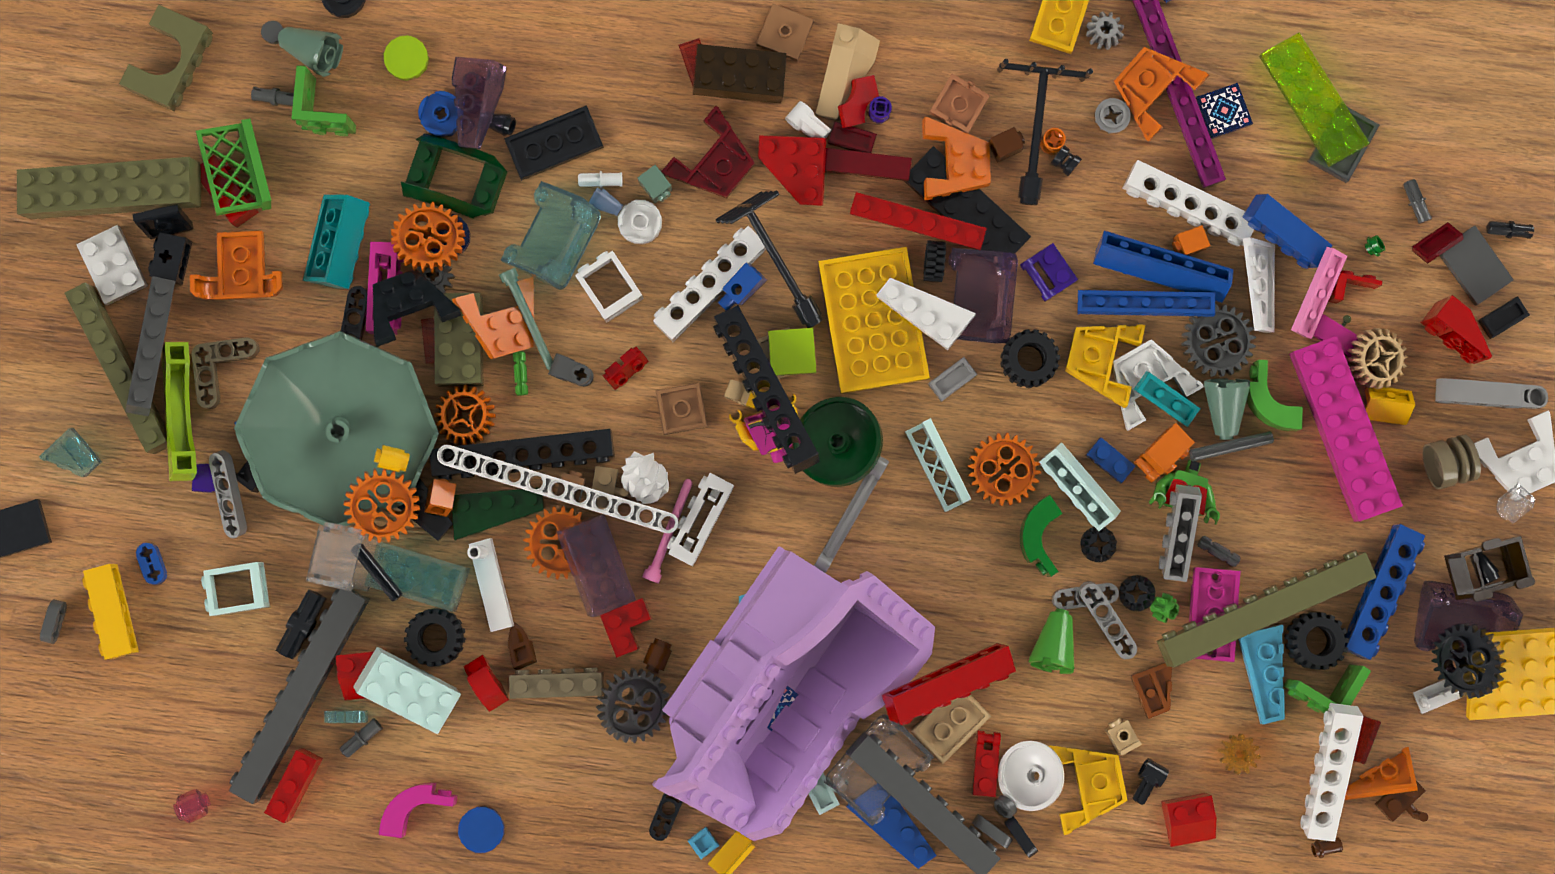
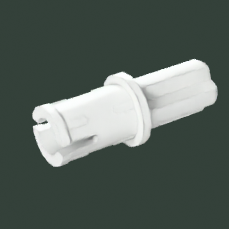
M600 171V173L578 174V185L580 187H600V189L603 186L622 187V172L602 173Z

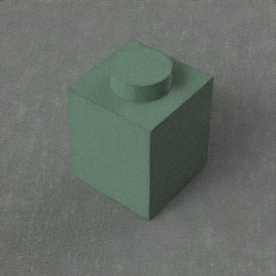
M656 165L638 177L639 184L654 203L658 201L663 202L670 197L672 186Z

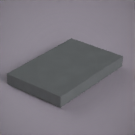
M1339 104L1307 162L1345 183L1349 182L1380 125L1349 107Z
M1473 226L1462 233L1464 238L1462 241L1441 254L1440 257L1476 306L1514 281V279L1477 227Z

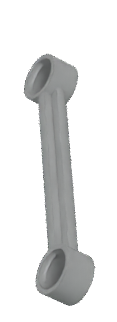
M880 456L875 467L863 479L814 564L816 568L824 573L827 572L843 541L889 463L887 459Z

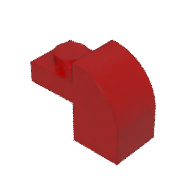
M484 655L463 666L468 676V683L489 712L509 700L502 683L493 674Z

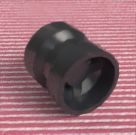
M1064 145L1051 164L1055 167H1060L1063 169V173L1069 176L1082 158L1070 153V149ZM1067 156H1069L1067 161L1062 165L1063 161L1067 158Z

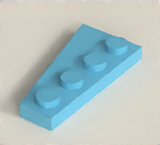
M1282 624L1260 629L1238 639L1259 721L1262 725L1285 719Z

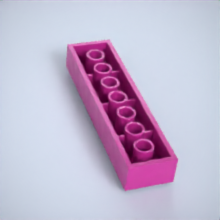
M1334 336L1291 352L1289 354L1353 521L1360 522L1402 507L1403 504L1338 337Z

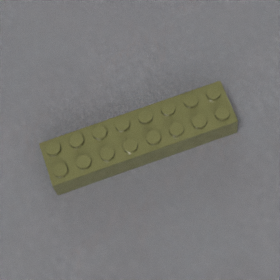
M190 157L17 170V214L28 219L142 212L178 204L181 209L201 207L200 162Z

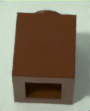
M1015 127L993 136L989 140V147L997 163L1020 153L1024 148L1023 144H1025L1022 133L1020 131L1017 132Z

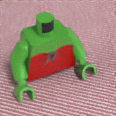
M1188 460L1185 471L1175 470L1173 473L1171 472L1161 478L1156 483L1153 497L1149 500L1151 505L1154 501H1157L1159 509L1163 505L1172 508L1173 505H1170L1171 491L1175 492L1176 484L1199 487L1202 494L1199 516H1203L1206 513L1203 520L1204 523H1208L1209 519L1212 518L1215 521V525L1220 518V513L1216 510V501L1212 487L1208 484L1207 478L1198 476L1201 463Z

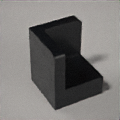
M247 461L240 471L236 473L237 481L251 492L258 493L259 490Z

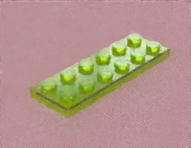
M1300 32L1260 54L1261 61L1328 167L1335 165L1370 144Z

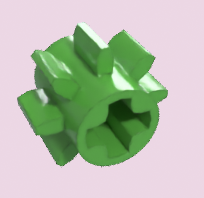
M1166 593L1162 594V598L1156 596L1150 606V610L1153 612L1152 616L1164 623H1167L1168 619H1175L1179 612V605L1176 603L1177 599Z

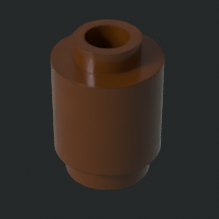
M655 638L654 642L650 643L643 663L647 664L645 669L657 674L659 670L664 671L672 652L670 650L672 644Z

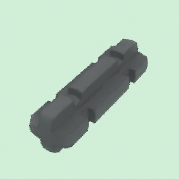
M1202 536L1198 541V547L1208 550V553L1222 561L1226 560V563L1232 567H1236L1241 559L1239 555L1234 552L1230 553L1229 549L1217 542H1211L1212 539Z

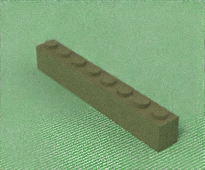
M84 282L64 294L123 409L126 410L134 363L96 289ZM153 400L149 416L126 412L147 453L156 454L167 448L166 426Z

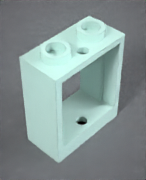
M264 562L203 571L204 576H202L201 582L203 589H206L207 599H205L204 603L209 616L270 607ZM250 570L254 603L218 609L214 576Z

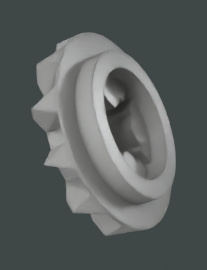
M1109 98L1102 101L1094 113L1095 123L1098 124L1100 130H1104L1108 134L1119 133L1124 130L1129 124L1131 117L1126 103L1117 98ZM1109 110L1113 114H1119L1115 118V123L1112 119H1105L1109 115Z

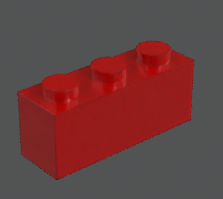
M215 155L208 159V163L216 168L223 161V159L220 160ZM226 162L221 171L232 176L229 172L232 168ZM201 163V183L211 196L204 164ZM219 174L213 180V183L222 189L228 182L227 179ZM231 183L226 191L237 197L242 188ZM244 193L240 198L245 203L256 202L250 193L247 195ZM223 195L218 201L220 208L230 207L233 200ZM257 209L224 215L232 225L238 228L259 212Z
M304 748L296 750L264 813L282 823L291 821L323 758Z

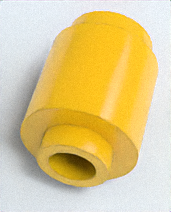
M382 445L381 449H376L374 462L378 463V468L400 472V470L406 471L410 454L405 453V450Z

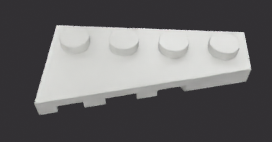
M889 278L876 295L878 299L946 350H949L976 316L974 312L892 278Z

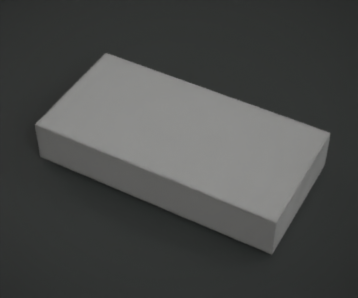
M963 357L929 382L928 385L942 402L978 374Z

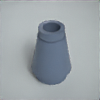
M596 188L589 201V204L593 205L592 208L614 214L615 216H618L623 207V204L605 189Z

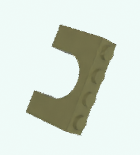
M158 4L149 25L155 31L179 42L181 47L180 61L171 72L163 75H153L129 64L119 84L134 94L175 111L176 107H179L183 101V93L186 87H189L192 83L196 67H199L202 63L203 53L212 42L213 32L207 26Z

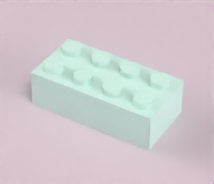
M376 647L353 686L357 694L436 734L441 730L461 696L456 687L379 647Z

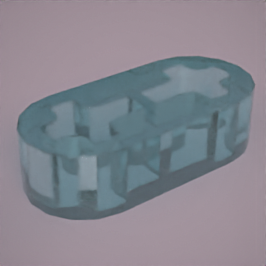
M367 710L324 711V723L368 722Z

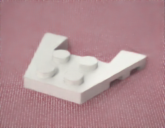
M1152 339L1113 361L1112 368L1115 382L1132 387L1128 406L1126 408L1121 407L1127 431L1146 421L1135 402V399L1142 395L1133 390L1146 371L1163 382L1173 378L1185 398L1204 387L1199 380L1197 381L1185 368L1176 363Z
M1549 411L1527 419L1537 439L1536 442L1500 458L1497 457L1489 438H1484L1474 443L1481 460L1480 463L1496 476L1495 479L1514 499H1519L1555 482V447Z

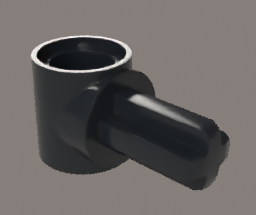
M1147 758L1139 770L1138 776L1142 780L1132 799L1144 805L1153 787H1161L1165 782L1169 769Z

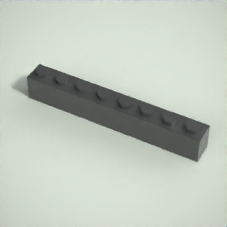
M863 732L846 751L849 757L976 874H987L1001 859L996 854L998 849L988 840L984 843L979 839L982 834L972 825L969 828L962 823L965 818L956 810L951 813L946 808L949 804L940 795L935 798L930 793L932 788L923 779L918 782L913 777L916 773L907 764L902 767L897 762L899 757L892 750L888 749L885 751L880 747L883 742L873 733L869 736Z

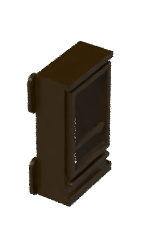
M1521 536L1502 540L1495 538L1482 542L1481 546L1444 555L1456 600L1472 598L1475 602L1491 598L1493 592L1512 586H1515L1517 589H1523L1535 584ZM1500 547L1508 579L1485 586L1478 563L1479 558L1476 553ZM1472 555V561L1475 564L1481 586L1476 589L1473 588L1465 556Z

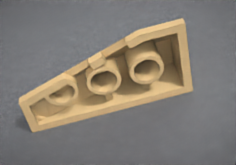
M838 23L815 115L834 120L839 118L838 106L845 103L849 98L852 90L851 81L865 77L875 63L880 40L859 28Z

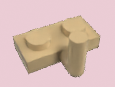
M595 466L592 489L617 497L628 498L630 496L629 491L616 487L618 469ZM599 497L596 501L597 507L602 510L606 509L609 505L607 497Z

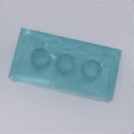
M386 542L377 544L373 557L402 592V597L451 612H457L470 568ZM368 573L365 586L382 590Z

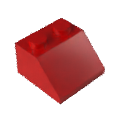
M374 651L336 655L337 678L344 700L365 698L357 694L353 686Z
M1201 793L1161 801L1170 847L1216 839L1217 818L1212 795Z

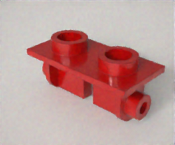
M637 347L630 348L620 357L624 363L622 366L615 361L604 370L605 373L602 376L614 390L625 385L630 377L636 372L641 371L645 364L649 362Z

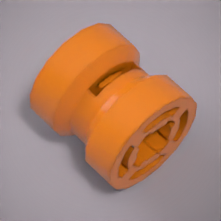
M1059 128L1048 129L1041 139V149L1049 155L1058 153L1066 141V136Z

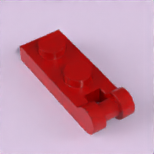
M977 731L972 795L996 797L1001 742L1000 732L986 734L985 731ZM984 743H992L991 750L983 749Z

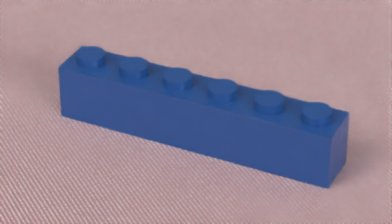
M1104 231L1101 236L1093 262L1094 265L1184 292H1215V301L1221 303L1224 301L1232 285L1234 270L1108 231Z

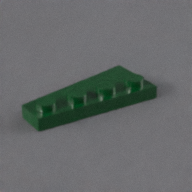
M524 489L454 495L452 508L454 540L456 541L543 511V495Z

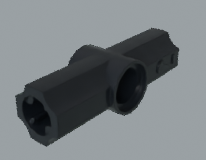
M308 589L299 608L290 616L286 624L287 630L275 651L292 660L295 659L304 640L314 630L317 623L316 618L327 600L326 597Z

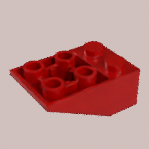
M1453 295L1436 302L1420 322L1425 326V330L1429 334L1437 335L1442 339V343L1447 348L1460 353V357L1465 362L1476 364L1491 359L1492 354L1471 309Z

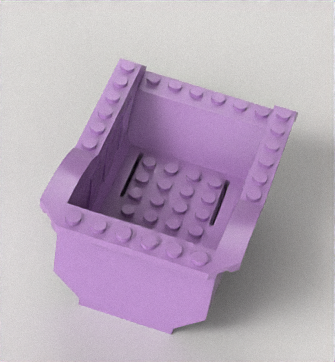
M779 546L714 641H709L662 709L663 712L670 716L669 724L677 759L664 777L658 778L657 781L655 780L652 783L653 786L661 792L673 796L731 827L753 841L781 834L790 825L791 819L797 810L802 807L809 792L817 785L818 779L824 770L829 767L837 751L842 748L847 736L855 729L860 718L865 719L885 705L882 694L909 683L930 658L933 649L935 626L870 572L866 571L860 574V578L852 581L848 579L840 583L793 552L784 550ZM785 698L789 701V702H783V703H782V701H783Z

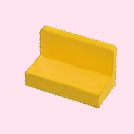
M1366 387L1367 404L1365 409L1370 420L1400 425L1408 424L1415 407L1412 391L1389 387L1381 389Z
M735 831L711 858L708 865L718 874H732L755 848V843L740 832Z

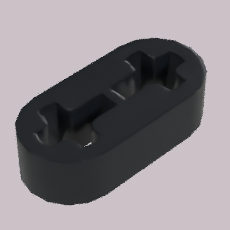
M1014 816L1004 822L1028 858L1038 852Z

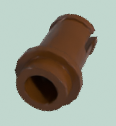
M1336 837L1335 842L1315 840L1311 844V850L1314 857L1323 858L1324 855L1342 852L1343 845L1339 837Z

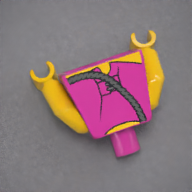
M792 394L793 402L791 404L798 415L797 407H795L796 395ZM779 407L771 409V411H776ZM737 410L740 414L737 420H734L732 415L729 414V419L733 424H736L735 428L743 443L753 451H760L761 455L770 453L773 463L783 461L782 456L785 454L781 448H776L772 437L775 436L771 429L767 430L762 421L763 413L744 418L742 412ZM782 424L779 429L785 430L790 425Z

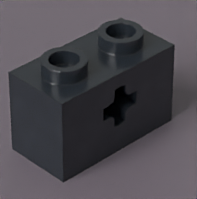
M159 232V236L155 239L153 246L155 251L154 258L150 261L148 267L149 276L173 280L175 284L183 285L192 241L185 237ZM171 256H172V259H171V260H167V261H166V258H167V257H171Z

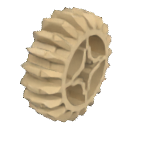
M1374 328L1372 330H1365L1364 334L1357 335L1358 341L1351 342L1354 349L1347 350L1352 355L1351 358L1346 360L1352 363L1349 368L1350 371H1354L1352 376L1354 379H1358L1359 384L1365 385L1367 388L1381 389L1391 386V383L1398 382L1397 376L1404 375L1401 368L1408 367L1403 361L1409 357L1403 355L1407 348L1400 346L1403 340L1396 339L1397 334L1390 333L1388 329ZM1378 341L1382 342L1388 351H1385ZM1367 366H1370L1372 368V371L1376 373V376L1372 375L1369 372Z

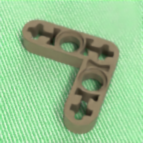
M245 337L202 343L193 348L192 362L196 397L201 407L214 409L220 403L216 364L255 358L260 350L259 344L255 340ZM247 343L253 346V349H250L248 354L244 350L237 351L235 344L239 348L247 347ZM225 345H229L232 350L228 357H222L220 354L221 348ZM202 349L208 352V355L205 356V363L210 364V367H199V364L204 365L203 358L198 356V354L202 353ZM209 370L212 378L209 382L203 383L200 375L203 371ZM202 386H213V389L208 388L209 395L214 396V399L210 400V404L204 401V398L207 397V390L202 389Z

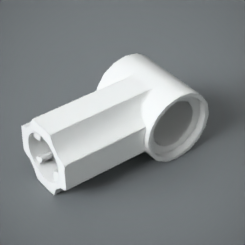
M799 101L785 117V120L797 131L801 130L808 137L827 138L831 132V129L814 115L812 109L802 101Z

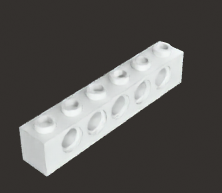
M1139 160L1133 165L1122 188L1127 191L1128 195L1134 198L1141 197L1147 200V204L1158 208L1160 206L1166 209L1167 213L1171 216H1181L1187 219V223L1192 226L1199 227L1203 225L1204 228L1208 229L1207 232L1217 237L1223 236L1234 246H1243V238H1250L1254 229L1248 226V221L1242 217L1245 213L1244 210ZM1144 182H1151L1154 186V190L1146 189L1144 186ZM1165 191L1172 192L1174 200H1168L1165 197ZM1186 200L1194 204V210L1186 208ZM1205 210L1213 212V220L1206 217ZM1231 220L1234 223V229H1229L1225 221Z
M749 226L745 229L740 228L733 235L734 240L729 245L724 244L717 251L718 256L713 261L709 259L702 266L701 269L703 271L697 277L693 275L686 282L685 285L687 287L682 292L677 291L670 298L671 303L666 308L661 307L654 314V324L672 342L724 292L722 288L746 262L752 264L766 250L759 236ZM739 246H743L747 252L743 256H737L734 250ZM722 262H728L731 265V269L727 272L720 271L718 267ZM706 278H713L715 285L707 288L703 285V281ZM692 293L700 297L699 301L695 304L687 301V297ZM675 309H680L684 312V315L681 319L676 320L671 317V313Z
M1330 703L1328 711L1324 713L1323 722L1325 727L1324 731L1319 735L1320 749L1319 753H1316L1314 757L1315 772L1310 776L1311 790L1310 794L1306 795L1305 815H1302L1300 821L1301 829L1304 830L1309 839L1335 842L1363 721V715L1358 706ZM1344 728L1341 732L1335 733L1338 729ZM1339 749L1336 753L1331 754L1333 750ZM1334 770L1331 774H1326L1328 771Z

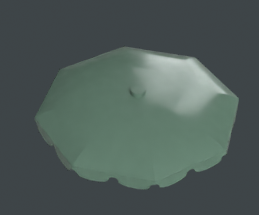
M342 331L266 357L234 427L240 447L250 465L251 473L263 499L282 509L299 513L305 518L329 528H342L353 524L347 523V519L351 515H344V511L350 508L343 505L344 501L351 500L345 496V493L353 492L349 487L351 483L358 485L356 481L357 476L365 479V471L371 476L373 475L374 468H376L378 474H382L383 469L378 468V463L374 462L377 448L381 449L382 445L405 450V453L410 454L406 471L400 470V472H395V477L397 478L402 473L404 474L403 482L411 480V484L408 487L410 489L416 486L439 434L412 362ZM386 470V471H387V474L390 475V473H391L392 471H391V470ZM381 484L376 490L380 494H387L390 488L387 485ZM368 490V494L375 498V500L378 502L377 508L379 509L382 507L385 509V511H388L386 509V502L380 503L379 500L375 497L374 493L371 490ZM364 499L359 502V506L362 509H369L372 503ZM395 502L392 508H396L404 503Z

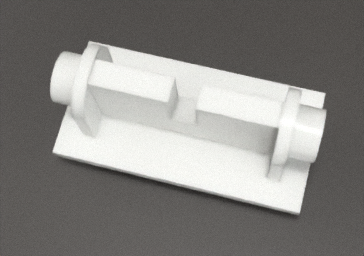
M1444 679L1413 692L1421 714L1462 698L1459 696V691L1452 694V686L1444 687L1446 681Z

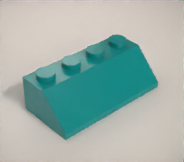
M350 195L323 196L303 281L337 289L350 288L353 281L355 263L359 257L360 243L364 237L365 222L369 216V202Z

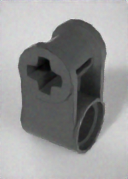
M556 353L548 375L583 387L590 385L594 378L590 368ZM584 371V373L587 374V377L581 378L580 380V378L577 375L578 373H583Z

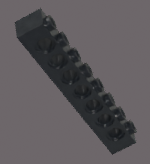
M737 305L714 316L716 323L713 326L718 338L723 337L725 341L723 344L724 350L728 356H733L735 360L732 362L734 369L738 375L742 373L745 379L742 381L747 393L752 392L754 396L752 402L757 412L762 411L764 415L762 421L766 429H771L775 436L772 437V440L777 449L781 448L785 455L782 456L786 467H792L796 474L819 463V454L740 307ZM734 332L740 333V334H739L738 336H736V337H731V336H730V335H731L732 333H734ZM744 350L750 351L746 355H740V352ZM754 368L759 369L757 373H749ZM762 387H769V390L766 392L759 391ZM773 405L779 406V409L776 411L769 410ZM782 424L790 425L785 430L779 429ZM792 443L800 444L796 449L789 448Z
M611 429L455 446L494 459L497 453L504 452L506 455L504 462L523 468L529 467L533 471L542 470L543 465H551V468L565 467V463L574 462V466L586 465L587 460L605 463L610 462V458L615 457ZM588 442L596 444V450L592 454H587L584 450ZM567 444L572 445L574 448L570 456L562 454V449ZM544 447L551 449V455L547 459L540 457V450ZM439 448L432 449L430 454L432 477L452 480V476L461 475L462 479L475 477V474L452 469L441 464L437 458ZM451 449L446 450L443 455L444 460L450 462L455 454ZM525 449L528 451V458L520 462L517 454L520 450ZM469 456L465 460V464L469 469L475 467L472 463L474 456ZM494 462L490 463L487 467V471L491 476L496 475L499 470L498 465ZM514 469L510 473H517L519 470Z

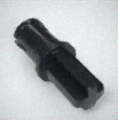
M1489 221L1486 226L1488 234L1503 235L1507 238L1522 237L1531 239L1533 234L1529 232H1534L1533 225L1516 224L1514 221H1509L1508 223Z

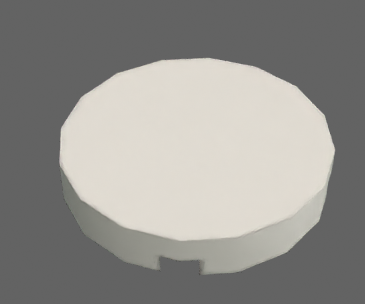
M634 200L621 209L618 215V227L621 235L627 241L633 244H646L652 242L659 235L662 229V217L653 203L646 200Z

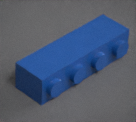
M1269 194L1256 195L1242 216L1248 221L1249 227L1262 232L1267 241L1280 246L1281 252L1294 257L1297 260L1296 263L1305 269L1318 268L1326 247L1331 248L1333 246Z

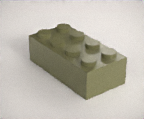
M472 293L443 294L452 301L454 298ZM474 293L480 316H482L483 297L480 293ZM434 308L435 384L438 387L484 386L483 347L475 337L476 334L469 323L465 322L462 312L461 316L442 323Z

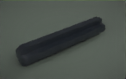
M362 543L355 545L351 550L389 599L391 601L398 600L402 596L399 588Z

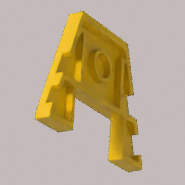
M1146 325L1076 327L1065 372L1121 407L1126 408L1132 387L1109 381L1118 341L1140 346Z
M1047 745L1056 752L1062 765L1074 764L1082 804L1081 810L1059 814L1063 835L1072 833L1073 830L1088 824L1096 817L1128 801L1119 755Z

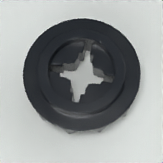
M1092 527L1081 538L1080 546L1082 553L1090 561H1107L1116 552L1117 540L1113 532L1106 527L1100 531ZM1097 534L1100 541L1108 542V544L1102 546L1101 554L1098 547H1090L1091 544L1097 542Z
M1141 575L1127 577L1121 583L1119 589L1121 603L1132 611H1143L1149 608L1154 602L1156 595L1153 583L1147 577ZM1138 584L1139 590L1147 594L1139 595L1136 603L1134 595L1128 592L1134 591Z

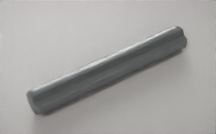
M1269 431L1191 449L1189 455L1191 461H1198L1271 444L1274 442L1272 432Z

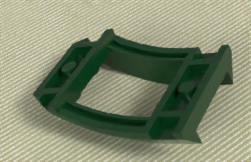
M425 133L416 139L419 144L406 181L401 182L404 197L413 198L428 204L434 202L435 206L438 207L442 204L444 209H451V211L471 219L494 213L508 172L494 155ZM442 150L484 164L471 204L429 189Z

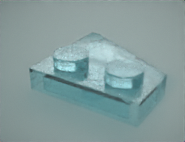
M69 428L39 456L41 460L54 463L57 467L64 470L68 469L80 477H87L102 463L74 428Z

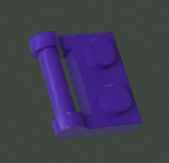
M1054 243L1020 264L1022 270L1027 271L1042 293L1041 297L1044 302L1078 280ZM1033 264H1039L1054 286L1053 289L1050 290Z

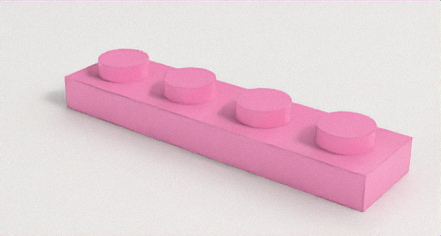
M1326 247L1291 331L1305 338L1312 339L1346 261V255L1334 248Z

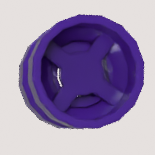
M883 96L874 98L870 103L868 111L870 119L877 124L886 122L892 110L891 102Z

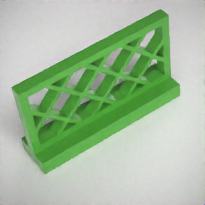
M251 119L241 120L240 124L197 130L196 136L216 216L262 208V211L271 209V197ZM238 131L239 139L235 144L225 138L228 132ZM212 135L218 140L213 147H210L203 143L202 137ZM221 142L232 147L226 156L216 150ZM235 150L244 154L245 158L241 164L230 159ZM212 154L223 159L218 168L208 163V159ZM226 162L237 168L232 176L221 171ZM240 171L250 176L246 185L235 179ZM218 174L228 180L223 189L213 183ZM231 183L242 188L237 197L226 191ZM247 191L255 196L256 202L245 203L240 198ZM223 195L233 200L230 207L220 208L218 201Z

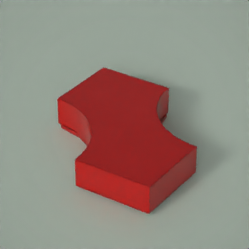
M875 75L851 81L852 90L849 98L845 103L838 106L842 128L865 123V111L868 104L874 98L879 97Z

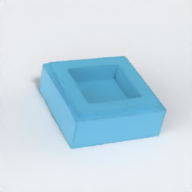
M704 827L687 840L700 859L720 846L707 827Z

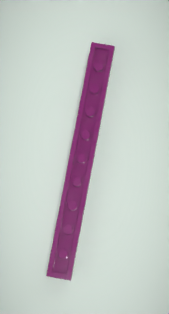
M1132 0L1151 50L1182 62L1159 0ZM1177 76L1166 88L1202 187L1206 188L1224 182L1226 180L1193 90L1183 79Z

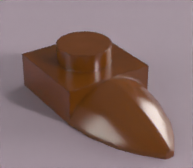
M514 623L509 632L508 648L513 669L519 670L536 663L537 659L533 642L528 639L524 629L517 623Z

